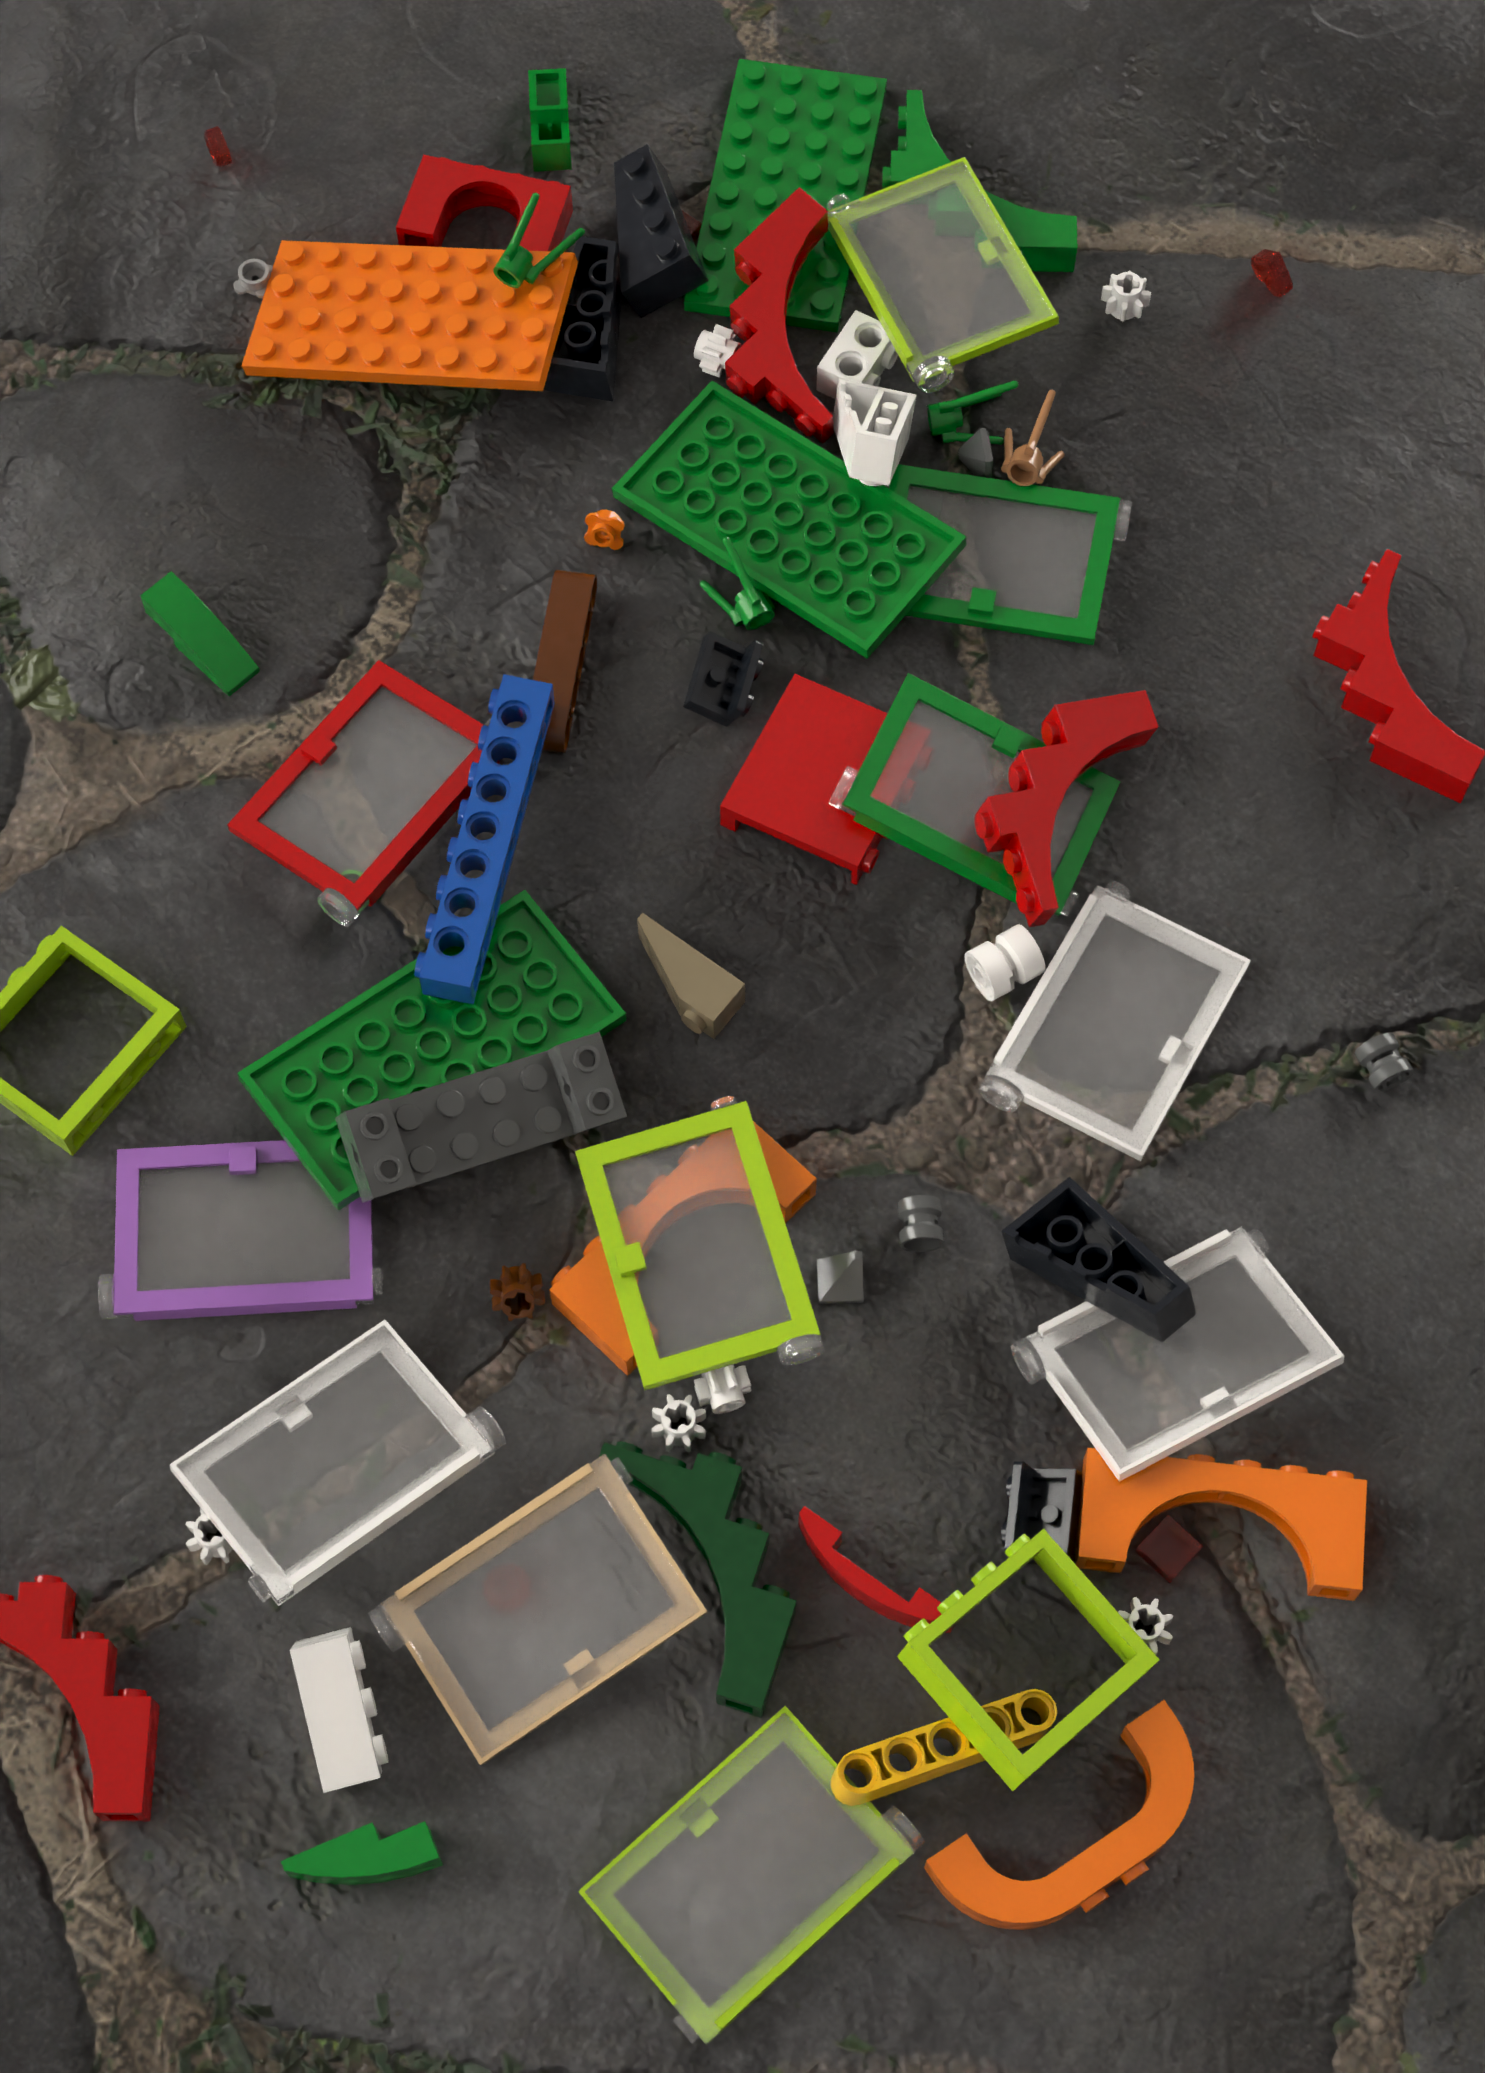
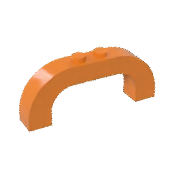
M1161 1701L1127 1724L1120 1734L1139 1762L1146 1782L1143 1806L1134 1817L1051 1874L1031 1881L1010 1879L996 1872L987 1864L966 1833L926 1860L924 1869L942 1895L962 1913L983 1924L1009 1930H1025L1056 1922L1080 1906L1085 1913H1088L1110 1897L1105 1890L1120 1879L1127 1886L1149 1870L1145 1862L1162 1849L1180 1826L1188 1810L1194 1786V1762L1190 1744L1182 1725L1166 1701Z

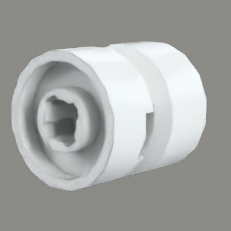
M1020 924L997 935L995 944L986 941L965 953L966 967L973 982L981 994L991 1002L1012 991L1015 981L1023 985L1043 974L1046 969L1043 955L1035 939Z

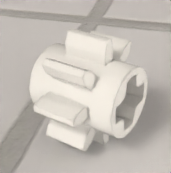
M1131 271L1118 275L1111 274L1110 283L1103 286L1101 300L1107 302L1105 313L1112 314L1122 322L1133 317L1141 318L1143 307L1149 306L1151 292L1145 290L1147 279H1141Z
M716 324L713 333L706 330L701 332L695 345L694 358L701 360L699 367L702 368L703 372L720 377L722 369H725V362L742 346L741 343L735 341L736 334H733L734 330Z
M734 1364L702 1373V1378L694 1380V1388L700 1406L710 1404L714 1414H723L742 1407L746 1403L743 1394L751 1392V1383L745 1365L735 1368Z
M669 1394L667 1395V1405L663 1410L660 1408L652 1409L653 1418L662 1422L651 1429L653 1438L664 1436L667 1452H670L674 1446H683L687 1452H691V1442L695 1437L705 1439L706 1430L696 1423L706 1419V1410H694L692 1407V1395H688L683 1401L674 1400ZM680 1417L686 1418L687 1425L681 1424L678 1430L671 1428V1422L677 1423Z
M200 1508L201 1516L195 1522L187 1521L185 1524L195 1536L186 1542V1546L190 1552L202 1548L200 1559L206 1565H208L212 1557H221L225 1563H228V1554L233 1548L223 1535L222 1537L214 1536L211 1542H209L206 1537L207 1533H216L218 1529Z
M1134 1597L1131 1601V1614L1121 1610L1118 1613L1156 1655L1158 1652L1156 1642L1169 1644L1173 1638L1169 1632L1163 1630L1164 1626H1167L1172 1621L1173 1615H1162L1160 1610L1157 1609L1159 1600L1156 1598L1150 1605H1141L1140 1600ZM1138 1619H1141L1144 1625H1153L1154 1628L1149 1636H1147L1143 1629L1135 1630L1134 1627Z

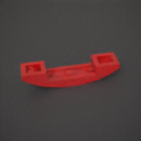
M806 1506L801 1509L798 1525L809 1549L828 1575L853 1598L878 1614L913 1627L923 1618L931 1624L941 1615L937 1610L941 1602L919 1587L908 1602L837 1552L842 1543L843 1532ZM956 1624L945 1633H951Z

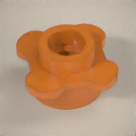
M599 510L586 516L585 523L588 525V531L584 535V540L589 545L610 547L613 550H618L623 546L624 540L621 538V531L624 529L625 523L617 513L611 510Z

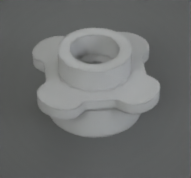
M260 259L244 261L238 268L239 280L233 284L236 293H249L257 295L258 298H263L273 266L267 265Z

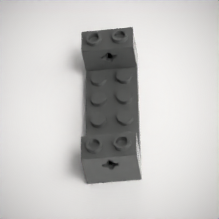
M597 1032L558 1044L538 1054L391 1100L386 1098L343 1112L335 1117L362 1203L615 1122L627 1117L601 1034Z

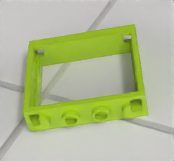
M61 925L53 935H48L40 942L36 954L25 966L18 967L11 974L7 985L0 992V1032L70 955L154 1013L60 1120L0 1078V1103L73 1156L187 1026L179 1008Z
M1042 1529L1032 1539L1026 1534L1020 1536L1004 1551L1009 1557L998 1567L992 1561L989 1562L971 1579L975 1587L964 1596L959 1590H956L937 1607L941 1615L931 1624L924 1618L916 1623L903 1636L908 1643L897 1656L1012 1791L1019 1787L1160 1660L1045 1529ZM1034 1559L1123 1660L1125 1665L1028 1751L1022 1754L929 1646L1029 1561Z

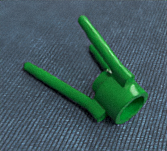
M538 193L532 194L510 244L493 269L495 276L509 287L519 288L524 280L533 284L545 268L585 234L583 228L577 229L533 266L531 263L533 260L532 254L519 244L540 198Z
M1014 380L955 400L927 405L931 435L942 434L943 444L955 441L967 442L974 434L956 432V428L963 427L961 409L999 397L1002 393L1017 388L1018 382ZM989 436L990 444L1002 445L1004 443L1003 437Z
M726 536L722 540L744 587V590L735 597V608L706 580H702L700 586L730 616L735 627L744 624L747 630L761 628L775 616V606L769 596L753 587L730 538Z

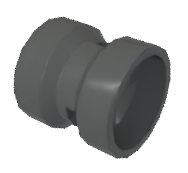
M1392 1032L1383 1033L1369 1039L1360 1045L1354 1053L1360 1065L1367 1067L1369 1070V1082L1376 1092L1390 1090L1402 1084L1414 1074V1069L1409 1060L1401 1057L1398 1051L1400 1044Z
M914 1195L899 1200L897 1203V1213L904 1226L899 1232L901 1249L910 1252H928L943 1247L945 1244L944 1231L938 1225V1219L942 1215L940 1198L931 1195Z

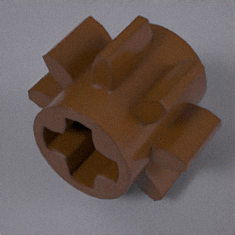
M526 1263L509 1268L504 1265L502 1266L500 1280L490 1279V1294L494 1295L492 1297L493 1311L502 1309L508 1316L509 1321H512L514 1318L524 1317L531 1319L533 1318L532 1311L535 1304H545V1294L541 1289L543 1287L542 1274L532 1275L526 1269Z

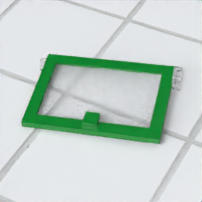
M898 464L890 485L884 486L959 531L967 538V546L905 616L1094 645L1113 539L1126 541L1132 501L1123 500L1119 497L1033 484L1030 486H1019L1012 481Z
M908 673L859 771L847 765L828 804L855 816L853 821L1017 904V890L1012 875L1007 873L1003 863L1004 851L987 852L984 840L979 838L975 829V814L988 796L1013 792L1008 779L1009 767L1022 750L1044 747L1046 745L1041 740ZM1090 767L1071 783L1055 817L1050 848L1051 877L1059 906L1052 915V918L1056 920L1061 913L1066 916L1069 915L1079 896V893L1073 891L1072 887L1121 782L1093 767Z

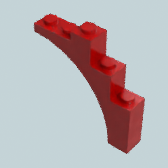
M799 187L734 249L735 271L739 278L749 287L729 306L730 326L734 330L733 332L745 343L725 362L726 384L735 395L740 398L745 396L754 405L765 396L774 409L779 412L786 411L793 417L795 425L807 437L813 435L823 444L834 433L833 415L812 394L796 367L787 340L786 316L787 304L795 278L810 251L828 231V211Z
M1386 549L1379 563L1373 560L1370 563L1362 580V583L1366 584L1363 593L1355 591L1347 607L1337 604L1330 618L1325 615L1321 617L1312 638L1318 640L1313 656L1348 672L1340 690L1346 692L1341 708L1376 724L1368 743L1375 745L1369 761L1461 804L1485 756V750L1457 735L1434 716L1412 690L1398 665L1389 636L1387 607L1390 587L1402 555Z
M1146 690L1054 705L1042 722L1041 734L1046 746L1022 750L1009 767L1008 779L1013 792L988 796L975 814V829L979 838L984 840L987 852L1004 851V867L1007 873L1012 875L1017 890V906L1020 912L1025 914L1029 928L1045 925L1059 908L1051 877L1050 845L1055 817L1067 789L1071 783L1091 766L1116 753L1144 746L1159 727Z
M39 1575L34 1578V1582H19L18 1601H14L15 1597L12 1595L0 1593V1643L33 1661L53 1679L71 1704L85 1736L93 1773V1813L102 1821H150L159 1704L152 1696H147V1691L141 1689L118 1690V1696H114L118 1649L109 1639H105L103 1633L78 1632L76 1633V1639H72L76 1593L67 1582H63V1578L53 1575Z

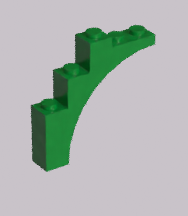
M907 90L906 106L898 107V129H905V136H898V151L891 150L890 166H883L882 189L951 162L933 137L925 115L922 90ZM956 185L901 206L928 207V222H935V238L974 239V254H979V245L988 242ZM985 190L1032 271L1074 272L1078 248L1077 216L1044 213L1021 207ZM981 257V270L1005 271L1001 263L987 268Z

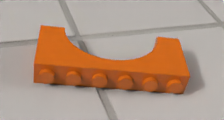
M753 1121L786 1224L816 1195L817 1178ZM732 1129L709 1135L710 1138L699 1148L696 1145L689 1148L678 1162L679 1167L669 1177L665 1175L660 1176L649 1187L646 1193L647 1197L637 1207L631 1205L618 1216L625 1244L629 1245L639 1242L645 1260L658 1239L670 1227L696 1211L726 1204L746 1205L756 1208ZM597 1236L587 1245L583 1252L584 1257L573 1267L568 1265L555 1275L551 1281L552 1287L549 1289L551 1302L556 1309L628 1376L638 1366L600 1236ZM641 1271L634 1273L638 1285ZM648 1319L657 1348L660 1345L659 1333Z
M1087 1448L1082 1468L1083 1476L1075 1564L1080 1569L1121 1573L1126 1563L1131 1541L1150 1520L1165 1511L1182 1505L1205 1502L1221 1503L1239 1507L1260 1516L1276 1527L1287 1538L1302 1562L1306 1575L1308 1596L1355 1601L1363 1590L1367 1480L1354 1479V1474L1346 1471H1329L1326 1475L1310 1474L1308 1469L1302 1466L1285 1465L1281 1466L1280 1470L1261 1468V1463L1252 1460H1237L1233 1464L1216 1463L1215 1458L1208 1455L1194 1454L1189 1455L1187 1459L1167 1456L1119 1482L1096 1448Z

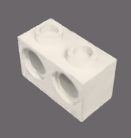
M857 310L854 311L817 366V391L836 399L839 379L879 386L880 375L885 368L891 369L898 357L879 320Z

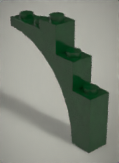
M618 1441L616 1446L604 1442L598 1460L606 1455L623 1482L634 1486L663 1506L687 1531L707 1562L720 1596L725 1625L724 1661L716 1692L717 1704L762 1718L796 1614L797 1600L789 1598L790 1593L777 1586L766 1584L763 1586V1589L755 1587L768 1550L769 1533L762 1531L763 1526L746 1518H737L736 1522L729 1520L742 1482V1467L735 1465L736 1460L730 1456L711 1452L709 1456L698 1453L693 1469L690 1470L686 1468L687 1464L675 1457L662 1455L660 1459L643 1455L641 1448L627 1442Z

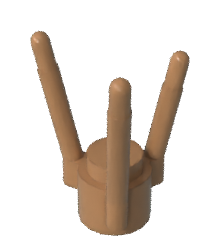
M1049 390L1028 444L1018 447L1013 452L1012 429L1006 428L1004 431V462L1001 471L1007 473L1008 478L1019 486H1030L1035 482L1042 484L1046 475L1065 455L1063 451H1058L1043 465V456L1039 448L1036 447L1056 395L1054 390Z

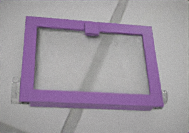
M285 1140L117 1149L115 1265L113 1274H100L98 1302L102 1319L134 1318L135 1321L351 1309L357 1308V1305L374 1304V1295L383 1294L382 1267L373 1268L372 1200L362 1203L361 1197L338 1211Z

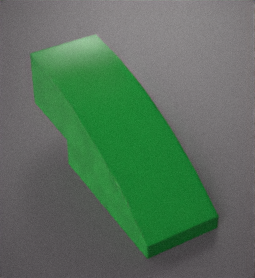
M566 68L528 70L534 172L572 170Z
M172 571L140 595L146 614L173 638L175 647L229 697L260 672L257 664L229 630Z
M425 1821L384 1839H381L377 1828L372 1822L281 1861L284 1871L290 1878L315 1883L342 1885L382 1883L414 1876L443 1865L431 1831Z

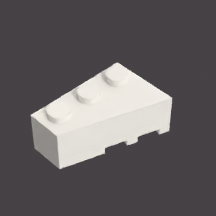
M839 379L833 422L834 431L849 478L859 479L861 483L868 486L890 485L909 440L916 394Z
M349 1627L296 1641L290 1649V1654L323 1793L381 1778V1765L388 1763V1755L382 1734L375 1736L371 1717L377 1716V1709L371 1687L364 1689L361 1670L366 1669V1663L360 1640L354 1641L352 1628Z

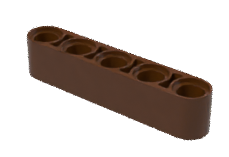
M555 570L533 676L535 681L553 684L555 705L542 749L545 751L566 753L596 600V574Z

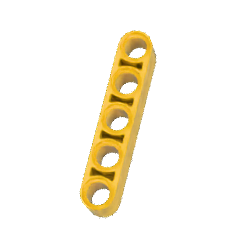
M1039 1689L1025 1690L981 1706L1017 1749L1039 1741L1052 1726L1057 1716L1055 1701L1048 1693ZM1030 1708L1035 1710L1041 1717V1725H1032L1026 1722L1022 1716L1021 1709ZM948 1717L847 1753L842 1757L833 1772L830 1784L837 1800L843 1804L855 1806L983 1762L985 1759ZM937 1738L948 1740L954 1747L955 1755H941L935 1749L933 1740ZM898 1753L905 1756L910 1762L911 1770L906 1772L897 1771L892 1767L889 1755ZM847 1769L859 1770L865 1776L867 1785L860 1788L850 1785L845 1779L844 1771Z

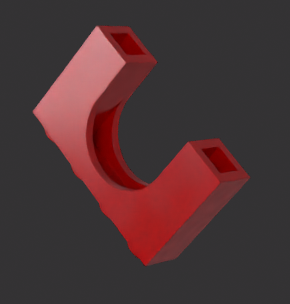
M423 154L396 225L398 244L405 246L441 247L451 222L462 212L480 206L497 207L509 212L517 219L518 226L532 194L538 193L540 198L519 245L528 251L551 252L562 243L573 212L571 186L557 181L531 178L520 173H508L489 169L482 165H471L452 161L445 157L438 158Z

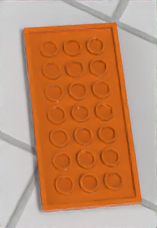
M281 240L241 366L246 376L543 391L578 261L575 253L564 252L538 275L533 284L524 280L519 288H513L501 282L493 272L495 265L505 251L501 249ZM529 251L533 256L532 265L535 266L550 252Z

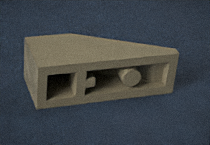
M642 913L637 918L639 939L681 1016L682 1022L693 1032L698 1034L704 1032L715 1039L745 1003V983Z

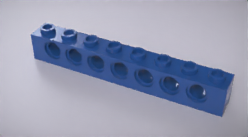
M503 674L500 688L493 689L491 692L488 712L492 714L489 726L483 725L481 728L478 750H482L479 763L472 762L468 776V787H472L469 799H462L459 806L457 823L461 825L458 838L451 837L448 846L447 862H451L448 875L440 876L437 885L436 900H440L437 914L430 913L426 925L425 937L429 939L426 953L419 952L416 960L414 975L420 979L423 995L474 1005L555 705L553 684ZM511 722L523 723L518 728L507 727ZM503 758H510L514 760L512 763L508 765H500L496 763L498 760ZM492 795L504 797L499 802L486 801ZM483 832L494 834L493 837L487 840L475 838ZM471 870H480L484 872L480 877L477 878H468L464 876L467 872ZM461 908L473 910L470 915L465 917L454 915ZM452 946H458L463 949L455 956L443 954L444 950Z

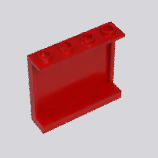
M794 674L720 805V825L736 832L740 823L751 826L852 871L851 883L857 885L864 872L868 874L872 872L880 852L876 848L882 838L886 840L888 838L853 821L856 812L842 804L887 713ZM909 722L906 723L871 797L898 810L900 804L905 807L908 805L915 790L916 783H913L917 772L924 773L933 756L934 751L929 749L930 731Z

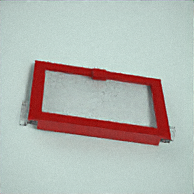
M378 660L227 824L228 829L231 833L321 890L322 893L318 896L317 901L323 911L337 923L349 927L367 906H373L459 809L462 799L467 800L470 796L472 787H468V776L472 762L479 763L482 750H478V741L483 724ZM488 719L484 725L489 726L491 719Z

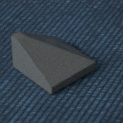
M980 428L958 449L959 460L974 476L991 478L993 455L989 432L986 431V428Z
M852 1251L817 1259L819 1304L864 1302L862 1251Z

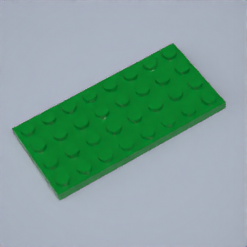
M739 59L696 247L709 281L686 293L684 300L685 311L730 317L729 306L749 287L739 278L735 271L734 249L799 187L828 211V216L832 215L834 217L849 211L852 206L859 204V198L864 197L866 194L887 89V79ZM860 223L850 227L856 238ZM829 229L810 251L795 278L787 304L786 325L838 333L850 267Z
M711 381L612 487L613 498L738 576L722 541L724 537H729L753 587H756L759 591H762L866 659L870 657L967 546L966 536L884 485L868 486L861 483L859 479L849 478L843 460L714 381Z
M526 890L500 905L474 1005L423 995L420 979L414 975L417 960L415 959L238 1072L239 1081L338 1211L359 1198L360 1194L335 1117L345 1111L386 1098L391 1100L538 1054L558 1044L600 1032L602 1037L626 1021V1012ZM452 946L444 950L443 954L455 956L463 949L458 946Z

